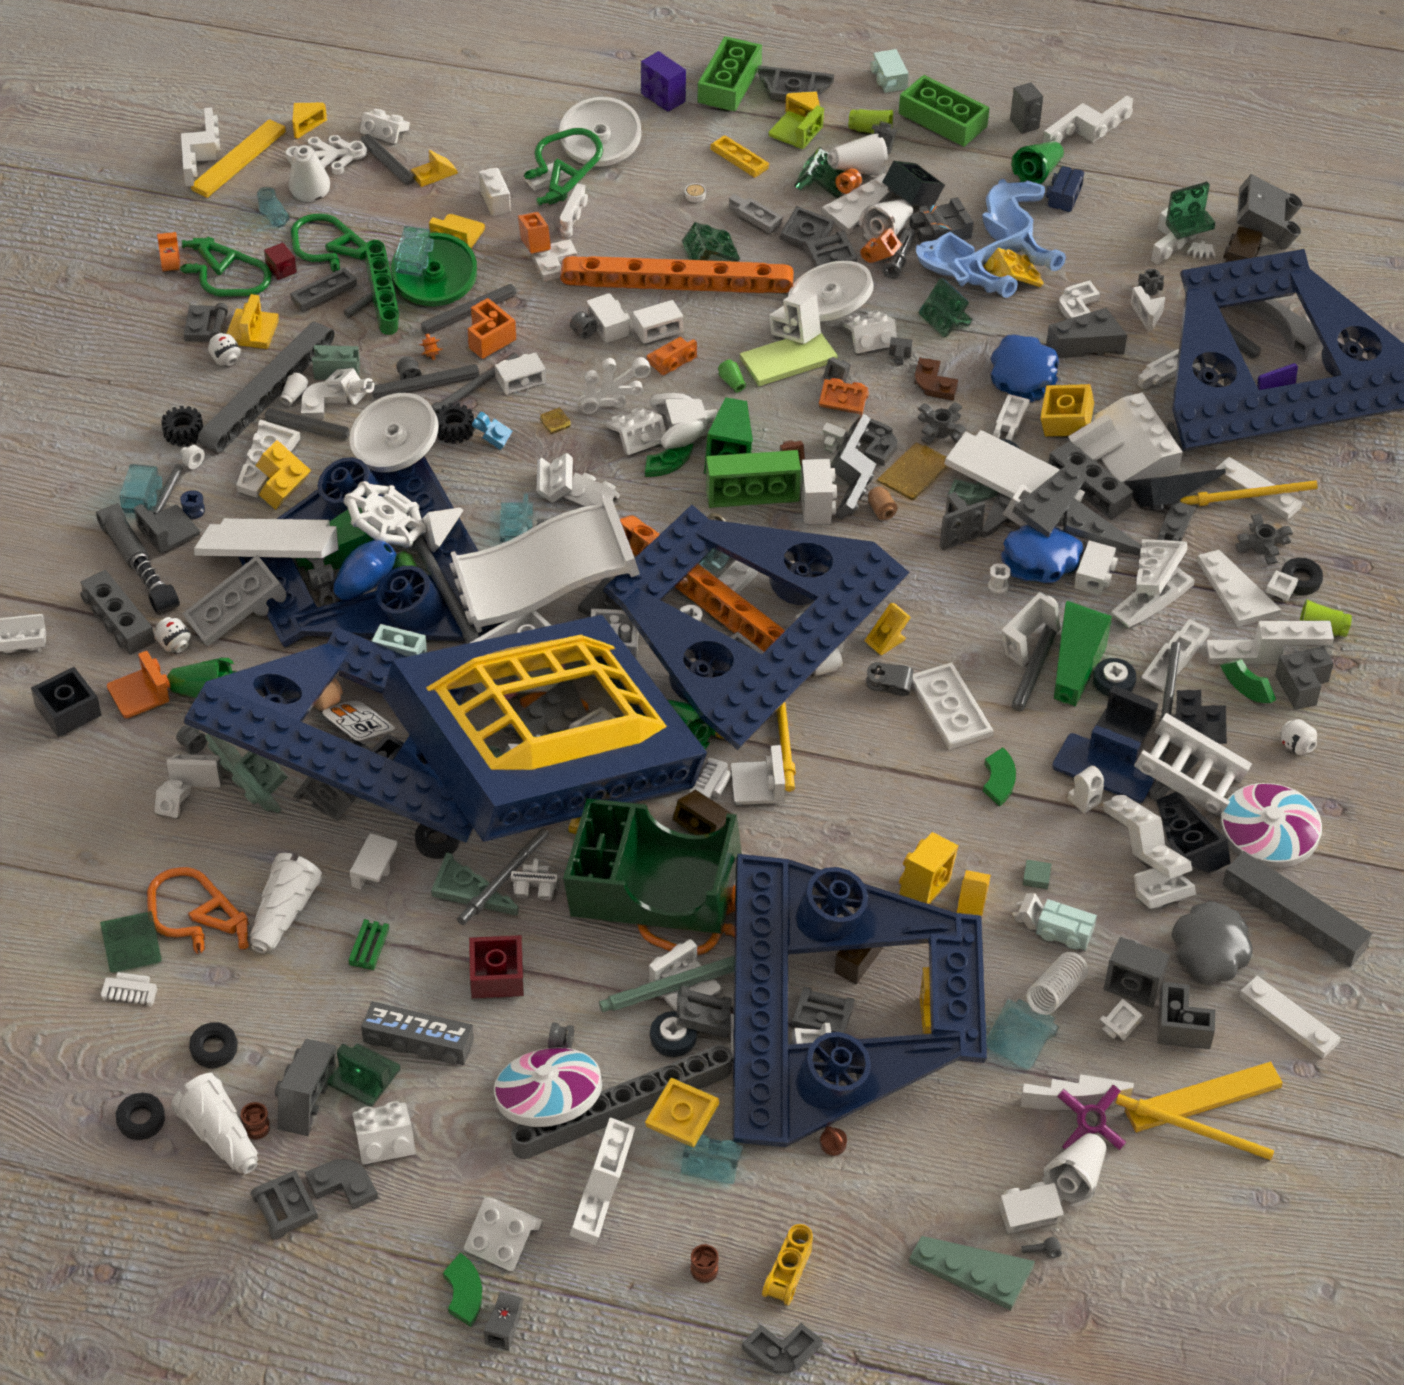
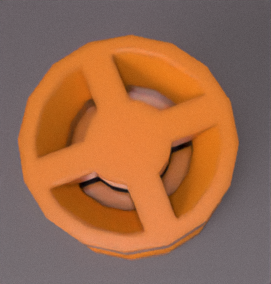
M853 168L847 169L836 178L837 188L845 194L852 192L862 183L861 174Z

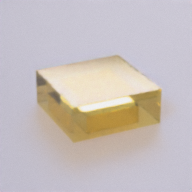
M560 407L540 415L541 423L551 435L571 427L570 419Z

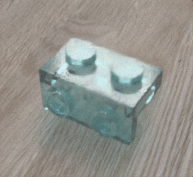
M701 1135L694 1148L688 1145L685 1146L681 1173L734 1184L737 1167L743 1152V1145H738L730 1140L719 1141L710 1139L706 1135Z

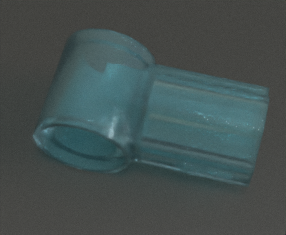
M271 187L259 189L257 191L259 212L266 215L273 226L278 228L285 226L286 222L289 221V214L277 199L275 190Z

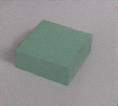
M1027 859L1023 885L1048 889L1052 863Z

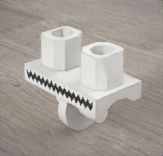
M534 858L533 865L524 864L523 872L511 871L515 898L526 899L529 896V887L539 888L538 899L551 901L555 889H558V875L549 874V866H540V858Z

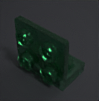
M819 147L806 160L794 186L801 190L806 184L810 186L814 181L835 198H839L842 192L836 186V178L845 171L833 169L827 160L828 152Z
M1207 181L1170 193L1165 224L1177 240L1215 229L1216 222L1205 210L1210 187Z
M694 222L682 239L690 260L708 261L711 254L734 262L740 260L731 235L724 229L719 230L708 224Z
M152 911L100 922L111 973L156 964L162 961Z

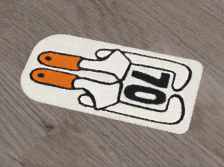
M360 701L343 702L322 712L326 718L357 741L395 729L393 725Z

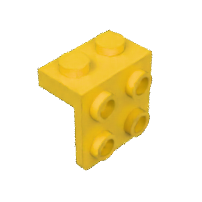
M448 214L444 220L432 217L429 221L430 233H445L455 236L464 241L471 249L485 230L484 223L454 214Z
M997 248L983 266L988 273L998 277L1009 275L1016 280L1038 287L1044 284L1040 277L1041 274L1030 263L1028 256L1016 254L1009 249Z

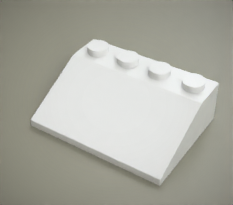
M1143 392L1123 397L1092 416L1091 422L1107 413L1115 429L1124 440V444L1100 458L1105 469L1124 485V481L1155 478L1179 471L1182 450Z

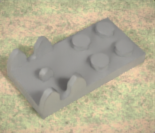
M257 555L182 614L203 642L210 646L250 613L254 612L260 616L267 615L269 609L266 605L267 600L274 598L277 602H284L286 591Z

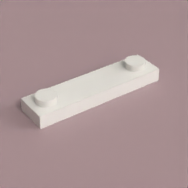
M1228 457L1215 468V470L1225 469L1226 473L1219 478L1238 490L1274 486L1273 483L1231 457ZM1289 493L1251 497L1286 520L1293 516L1302 506V501Z
M1256 976L1241 990L1239 997L1322 1059L1339 1044L1341 1037L1259 976Z

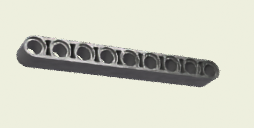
M315 321L310 323L202 428L198 435V443L218 453L222 452L282 393L288 376L293 373L302 374L312 364V357H315L314 345L330 346L335 337L334 330Z
M716 1045L603 1090L590 1109L572 1119L577 1122L567 1121L545 1127L519 1124L511 1132L513 1154L520 1159H528L605 1128L609 1118L622 1121L652 1109L670 1078L696 1089H701L726 1079L732 1071V1052L725 1045Z

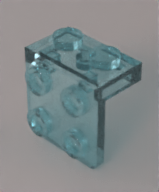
M1018 998L1015 1003L1008 999L986 1039L987 1048L1026 1069H1031L1049 1035L1055 1036L1059 1026L1053 1023L1055 1020L1053 1016L1038 1015L1030 1011L1031 1007L1023 1000Z

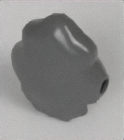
M1214 901L1194 905L1189 914L1181 916L1176 921L1171 933L1178 947L1176 958L1179 963L1188 970L1196 981L1203 984L1232 980L1238 969L1248 965L1253 953V946L1247 935L1248 926L1241 918L1239 912Z

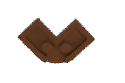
M919 357L914 383L925 390L924 394L927 396L954 401L958 379L938 376L941 361Z

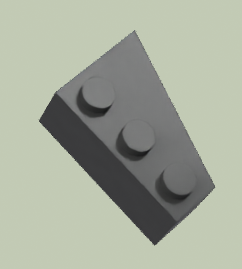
M1103 308L1049 325L1046 345L1056 351L1058 358L1083 357L1084 353H1097V356L1104 355V352L1117 351V354H1124L1127 334L1109 310Z
M305 1039L301 1048L296 1049L292 1064L287 1065L283 1080H279L275 1088V1096L278 1097V1130L309 1136L311 1131V1114L317 1115L319 1111V1106L315 1105L320 1093H326L336 1067V1045Z

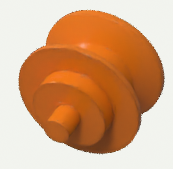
M425 334L426 339H423V343L419 344L424 346L425 350L421 355L426 354V357L431 356V359L435 360V355L439 354L440 350H443L438 348L436 344L440 339L435 340V337L430 338V334Z

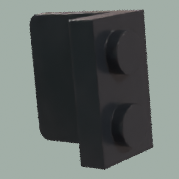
M1113 685L1109 692L1107 708L1096 725L1132 738L1142 744L1155 722L1158 703Z

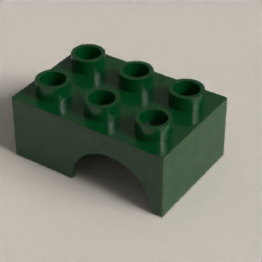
M587 798L563 877L570 917L722 934L735 882L737 854H742L737 814L727 813L725 824L713 833L688 835L661 825L652 817L645 804Z

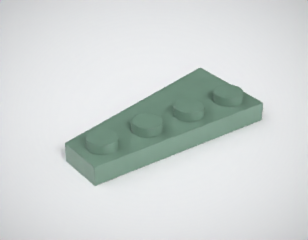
M921 1236L909 1258L910 1264L1010 1311L1035 1264V1261L925 1236Z

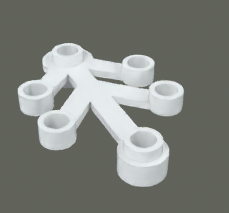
M332 135L328 138L329 145L322 142L318 137L308 139V146L312 147L313 150H322L315 151L318 159L323 158L320 162L324 168L337 157H343L331 164L332 173L335 175L344 173V166L353 159L359 160L367 154V148L361 141L348 143L338 135ZM292 146L286 150L287 160L290 164H292L294 150L298 146Z
M642 357L636 358L629 370L612 381L613 373L617 368L616 363L612 358L605 359L602 362L604 375L601 389L595 392V384L599 382L598 373L594 370L586 372V391L577 400L578 408L585 414H592L597 411L598 407H623L626 404L624 395L638 396L643 393V387L640 381H633L629 386L621 385L634 376L637 378L647 377L651 372L649 362ZM607 395H613L612 398H604Z

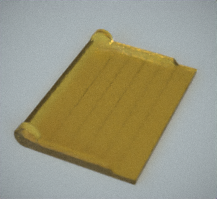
M916 442L877 479V482L914 501L949 467L944 464L947 456Z

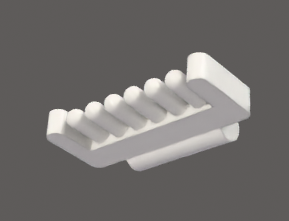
M708 758V764L705 765L703 773L700 774L698 782L690 789V792L696 789L710 799L712 796L719 798L732 777V773L728 771V764L717 759Z
M118 972L116 979H105L101 998L103 1001L107 999L112 1000L116 991L115 1000L118 1001L123 991L122 1002H125L126 999L129 1003L132 1002L135 994L134 1003H138L140 1000L141 1004L146 1002L147 1006L151 1007L157 993L156 984L149 983V976Z

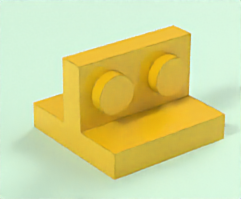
M251 294L248 303H244L243 309L236 308L226 334L231 335L239 346L268 349L279 322V315L277 313L262 312L259 295Z

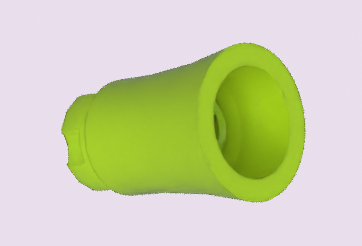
M852 109L849 113L848 128L858 132L873 134V124H879L880 121L892 124V128L893 110Z
M1306 599L1299 621H1330L1333 636L1347 637L1352 622V615Z

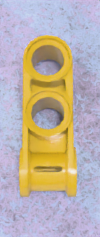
M796 1224L789 1229L774 1266L765 1280L762 1290L763 1297L771 1296L784 1301V1305H790L799 1279L812 1252L813 1234L808 1226ZM801 1239L806 1242L803 1244H797L794 1241ZM793 1263L796 1266L789 1268L784 1266V1264Z

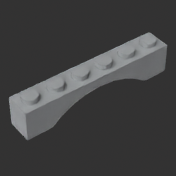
M1275 299L1231 306V308L1256 314L1270 322L1283 335L1289 350L1305 361L1323 349V345L1313 325Z

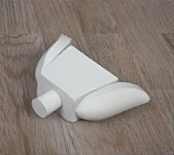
M680 393L652 395L649 402L653 409L665 415L669 430L663 435L660 443L666 449L684 447L692 444L699 437L705 436L707 434V423H713L718 413L717 409L705 410L702 400L692 399Z

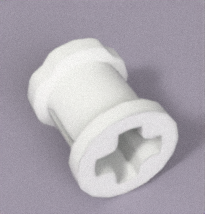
M1005 564L992 565L988 589L994 594H1004L1009 588L1007 579L1010 577V568Z

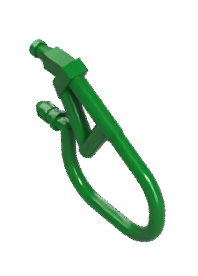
M571 128L546 136L538 142L534 155L539 167L528 170L523 174L525 179L528 180L541 177V175L548 172V167L542 158V150L551 142L573 135H583L590 138L596 147L594 156L579 170L574 169L558 158L554 161L549 192L541 198H536L538 206L546 203L550 205L559 201L564 202L568 197V192L601 159L603 145L594 132L585 128ZM561 170L572 176L563 187L558 185Z
M324 213L309 214L299 218L291 227L293 251L299 258L305 261H329L331 271L335 272L340 270V259L336 253L365 260L367 243L332 215ZM327 221L336 226L344 235L325 244L326 250L334 253L313 255L305 253L300 249L299 228L308 222ZM352 241L359 248L353 249L342 245Z
M209 236L207 238H193V240L188 241L182 240V248L187 247L198 250L217 275H221L235 259L256 266L264 273L262 283L254 288L217 289L210 286L207 282L206 265L195 263L180 266V271L185 274H198L199 272L200 285L209 294L219 297L250 296L251 294L257 295L263 292L269 286L271 270L263 261L215 243L214 238ZM213 250L226 255V257L218 263L210 252Z

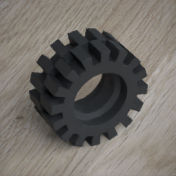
M448 403L449 407L442 405V410L439 408L436 410L438 439H444L445 443L451 440L452 444H456L457 440H459V443H463V439L469 440L470 436L474 434L473 431H475V428L471 425L474 421L472 410L470 408L467 409L466 405L460 407V403H456V406ZM450 422H459V424H456V425H450V424H448V423H450Z
M180 406V409L173 407L172 412L168 410L166 415L163 414L161 424L163 435L167 442H170L173 446L177 443L178 447H182V444L190 446L189 442L197 443L196 439L198 440V435L203 428L201 413L194 408L192 410L191 406H187L186 409H184V406ZM180 425H189V426L183 427V428H178V427H177V426H180Z

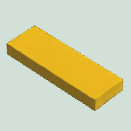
M726 135L711 144L710 150L754 178L769 169L767 161Z

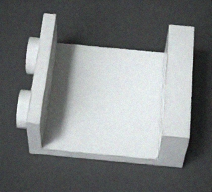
M1039 592L1001 630L1005 655L1021 667H1024L1029 662L1026 639L1042 623H1045L1057 633L1061 630L1058 603L1054 598Z

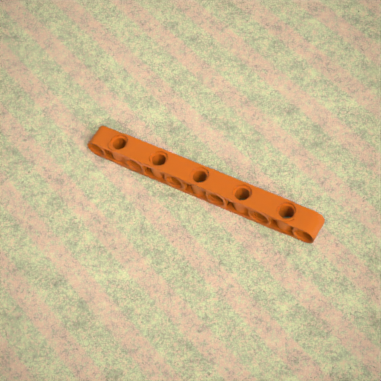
M570 256L562 260L560 279L566 285L590 287L788 293L790 288H793L794 271L791 266L786 264Z
M633 515L620 518L632 553L636 557L660 535ZM700 564L675 586V588L733 633L739 632L763 652L785 632L782 627Z

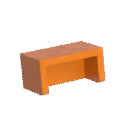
M539 212L518 215L520 237L529 252L536 253L550 250L549 228Z

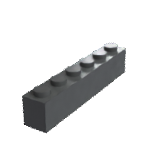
M1245 851L1226 868L1223 885L1230 891L1242 896L1253 906L1262 909L1273 919L1282 922L1291 928L1293 932L1302 935L1316 947L1322 948L1334 956L1336 960L1351 967L1368 948L1372 936L1370 931Z

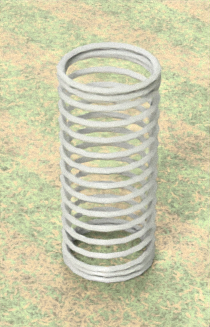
M1074 952L1063 953L1028 989L1026 998L1029 1006L1040 1015H1049L1056 1011L1087 977L1088 966L1086 961ZM1074 961H1076V962L1081 966L1082 971H1081L1080 967H1079ZM1042 988H1043L1044 992H1045L1049 997H1051L1052 999L1048 998V997L1043 993ZM1034 994H1035L1037 1000H1038L1042 1005H1044V1006H1046V1007H1049V1008H1045V1007L1041 1006V1005L1036 1001V999H1035V997H1034ZM1041 994H1042L1047 1000H1049V1001H1051V1002H1054V1003H1050V1002L1046 1001V1000L1041 996ZM1038 995H1039V997H1040L1044 1002H1046L1047 1004L1043 1003V1002L1038 998Z

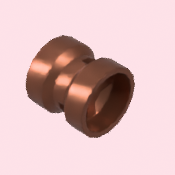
M251 1102L245 1105L241 1110L240 1116L248 1138L255 1140L264 1138L270 1131L267 1108L259 1102Z
M701 1244L692 1250L691 1275L698 1282L708 1283L717 1277L719 1256L713 1246Z

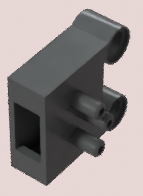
M1250 174L1239 187L1237 223L1245 228L1264 232L1263 237L1275 242L1279 247L1287 249L1301 234L1300 227L1295 222L1289 220L1298 212L1303 203L1297 195L1287 193Z

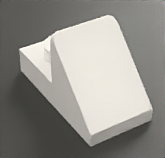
M1141 286L1134 287L1130 304L1146 330L1152 331L1163 313L1165 297L1150 300L1149 295L1144 292Z

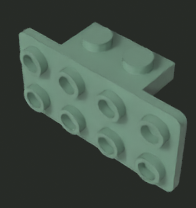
M210 734L205 735L209 742L208 748L214 754L219 755L221 758L220 764L227 771L232 772L234 775L232 780L239 787L244 788L246 791L245 797L254 805L259 803L268 812L272 810L279 813L282 809L271 794L288 776L278 763L250 751L242 757L231 744Z

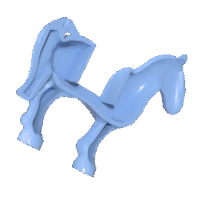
M999 179L998 185H994L986 196L988 213L982 214L986 230L996 242L975 252L972 245L953 233L948 232L937 240L923 242L916 246V253L920 264L939 275L953 276L960 286L969 282L973 285L982 286L987 293L997 292L1005 298L1014 294L1018 285L1017 280L1009 275L1004 277L992 275L982 266L997 248L1009 249L1013 252L1023 251L1028 256L1030 263L1036 266L1045 265L1051 271L1061 269L1065 263V253L1056 249L1047 250L1036 244L1033 238V218L1018 204V202L1041 201L1045 194V187L1030 181L1007 183L1005 179Z

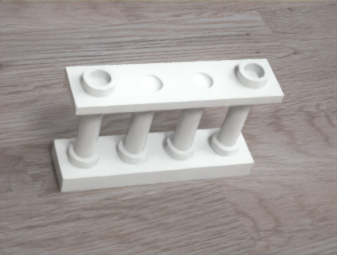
M1166 713L1155 733L1160 735V738L1151 753L1143 750L1134 766L1144 774L1150 775L1202 806L1208 812L1221 817L1222 812L1225 811L1230 803L1229 800L1224 798V795L1233 780L1239 783L1242 781L1252 763ZM1169 741L1182 748L1172 766L1159 759ZM1190 754L1204 761L1194 779L1180 772ZM1212 767L1225 774L1215 792L1202 785Z

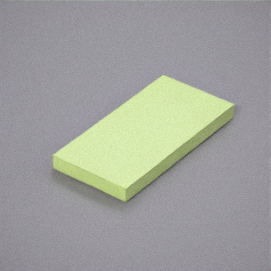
M822 333L805 344L784 339L740 353V360L758 386L825 366L831 357L838 359V355Z

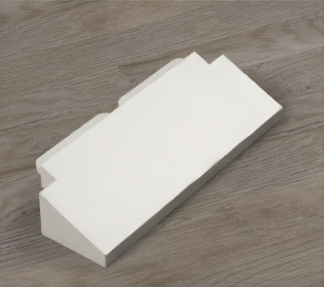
M982 430L976 436L965 432L944 462L945 465L1011 499L1022 484L1034 491L1060 470ZM1079 490L1075 499L1081 502L1085 492ZM1063 514V516L1061 517V519H1060V521H1059V523L1062 524V525H1063L1064 514Z
M224 518L221 524H210L195 546L194 554L195 556L255 557L258 555L259 557L323 558L338 550L336 526H330L329 520Z

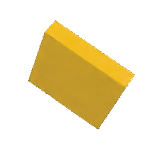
M670 1078L645 1121L646 1127L694 1148L718 1107L719 1099Z

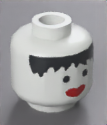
M219 333L209 341L208 351L216 364L219 366H232L238 361L241 349L231 335Z
M167 617L156 625L155 638L166 652L172 653L176 651L180 653L188 647L191 634L180 619Z
M1303 720L1288 721L1280 731L1281 743L1294 754L1304 755L1307 752L1310 753L1317 745L1316 730Z

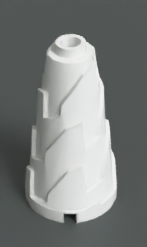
M279 853L272 863L270 875L261 896L262 901L255 918V924L250 934L251 947L258 953L265 954L266 951L270 952L272 948L275 949L284 932L290 927L298 912L302 911L314 889L323 878V876L320 877L322 872L318 867L298 856L297 861L290 860L291 853Z
M206 1073L186 1083L184 1086L188 1091L182 1095L178 1090L171 1102V1107L176 1115L187 1123L202 1141L206 1142L233 1170L235 1169L237 1172L244 1174L252 1172L258 1165V1152L248 1138L247 1132L236 1114L237 1110L222 1087L221 1080L216 1074L214 1076L213 1073Z

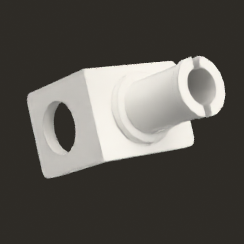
M354 368L337 369L325 381L326 385L340 384L352 405H356L367 393H371L374 390L373 380L370 378L360 379Z

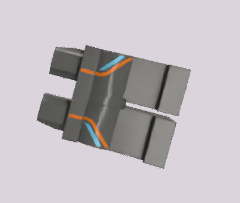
M956 197L951 198L948 204L940 206L930 205L928 207L921 206L918 214L910 215L909 225L912 229L918 228L917 238L921 243L937 240L948 232L953 233L962 240L971 239L974 222L960 199Z

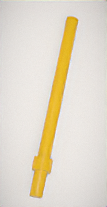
M1317 480L1210 494L1199 492L1194 496L1183 497L1179 501L1188 505L1198 504L1199 506H1206L1211 502L1318 489Z
M784 702L777 710L785 790L792 792L795 790L794 776L796 771L791 757L786 703Z
M1121 1094L1116 1098L1115 1104L1134 1110L1135 1114L1146 1117L1147 1115L1270 1161L1273 1157L1274 1150L1154 1107L1146 1100L1139 1099L1138 1101Z

